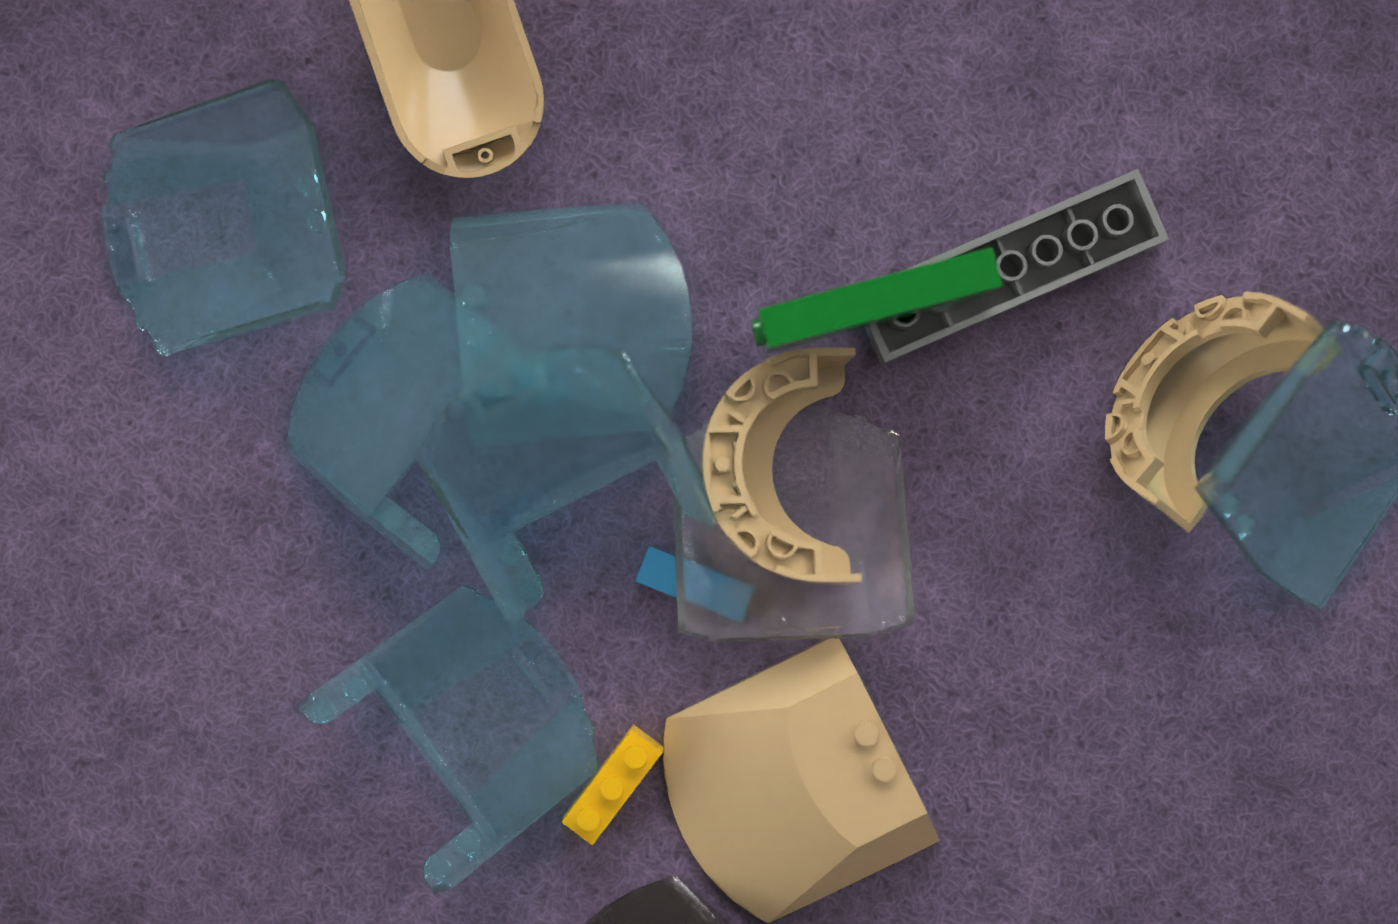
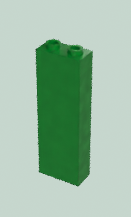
M993 247L758 309L757 320L752 321L751 327L756 346L764 345L765 352L768 354L987 296L1001 288L1003 284Z

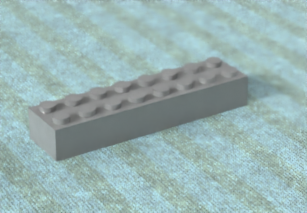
M1139 169L908 268L911 269L993 247L1003 286L987 296L866 327L865 331L880 365H884L1169 240Z

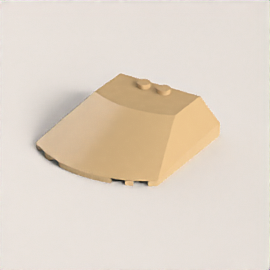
M836 633L666 718L663 738L664 776L669 801L682 836L695 859L719 889L747 912L767 923L843 889L940 841L867 690Z

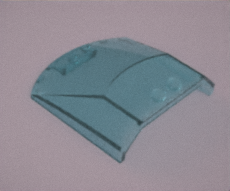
M268 79L113 134L109 148L114 149L110 171L104 170L103 183H108L107 206H102L107 256L122 300L129 301L136 315V318L133 319L139 330H145L155 343L153 347L162 356L235 338L334 309L346 275V269L314 126L284 82Z
M642 203L541 209L451 218L450 250L463 394L471 442L474 446L666 426L682 393L688 371L692 343L691 305L687 284L676 252L660 224Z
M1339 321L1330 322L1242 420L1194 488L1257 572L1300 602L1319 610L1324 608L1398 498V353L1386 340L1371 334L1369 329Z

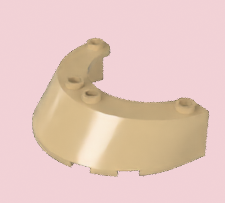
M1244 292L1243 296L1228 299L1220 295L1195 304V311L1178 321L1171 318L1157 329L1136 351L1120 375L1113 390L1117 397L1112 413L1106 414L1105 440L1110 444L1112 456L1110 462L1113 468L1128 486L1188 533L1207 510V496L1203 493L1196 477L1195 452L1201 432L1216 408L1235 390L1261 376L1282 371L1314 373L1322 369L1341 347L1309 313L1272 295Z
M802 348L777 354L759 363L749 371H746L726 391L716 406L705 433L702 449L703 483L710 508L718 524L731 542L749 559L771 572L790 579L840 586H851L862 582V574H851L850 560L844 550L809 536L793 523L778 500L772 475L774 451L782 431L798 412L817 401L833 397L841 391L845 382V365L855 356V348Z

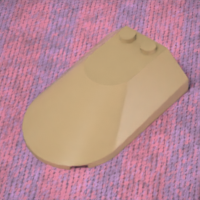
M349 0L392 125L401 143L415 159L431 170L443 175L456 178H479L502 171L512 165L527 151L541 125L544 111V92L514 0Z

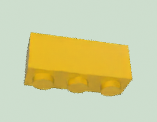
M633 724L565 813L562 823L593 845L661 756L663 746Z

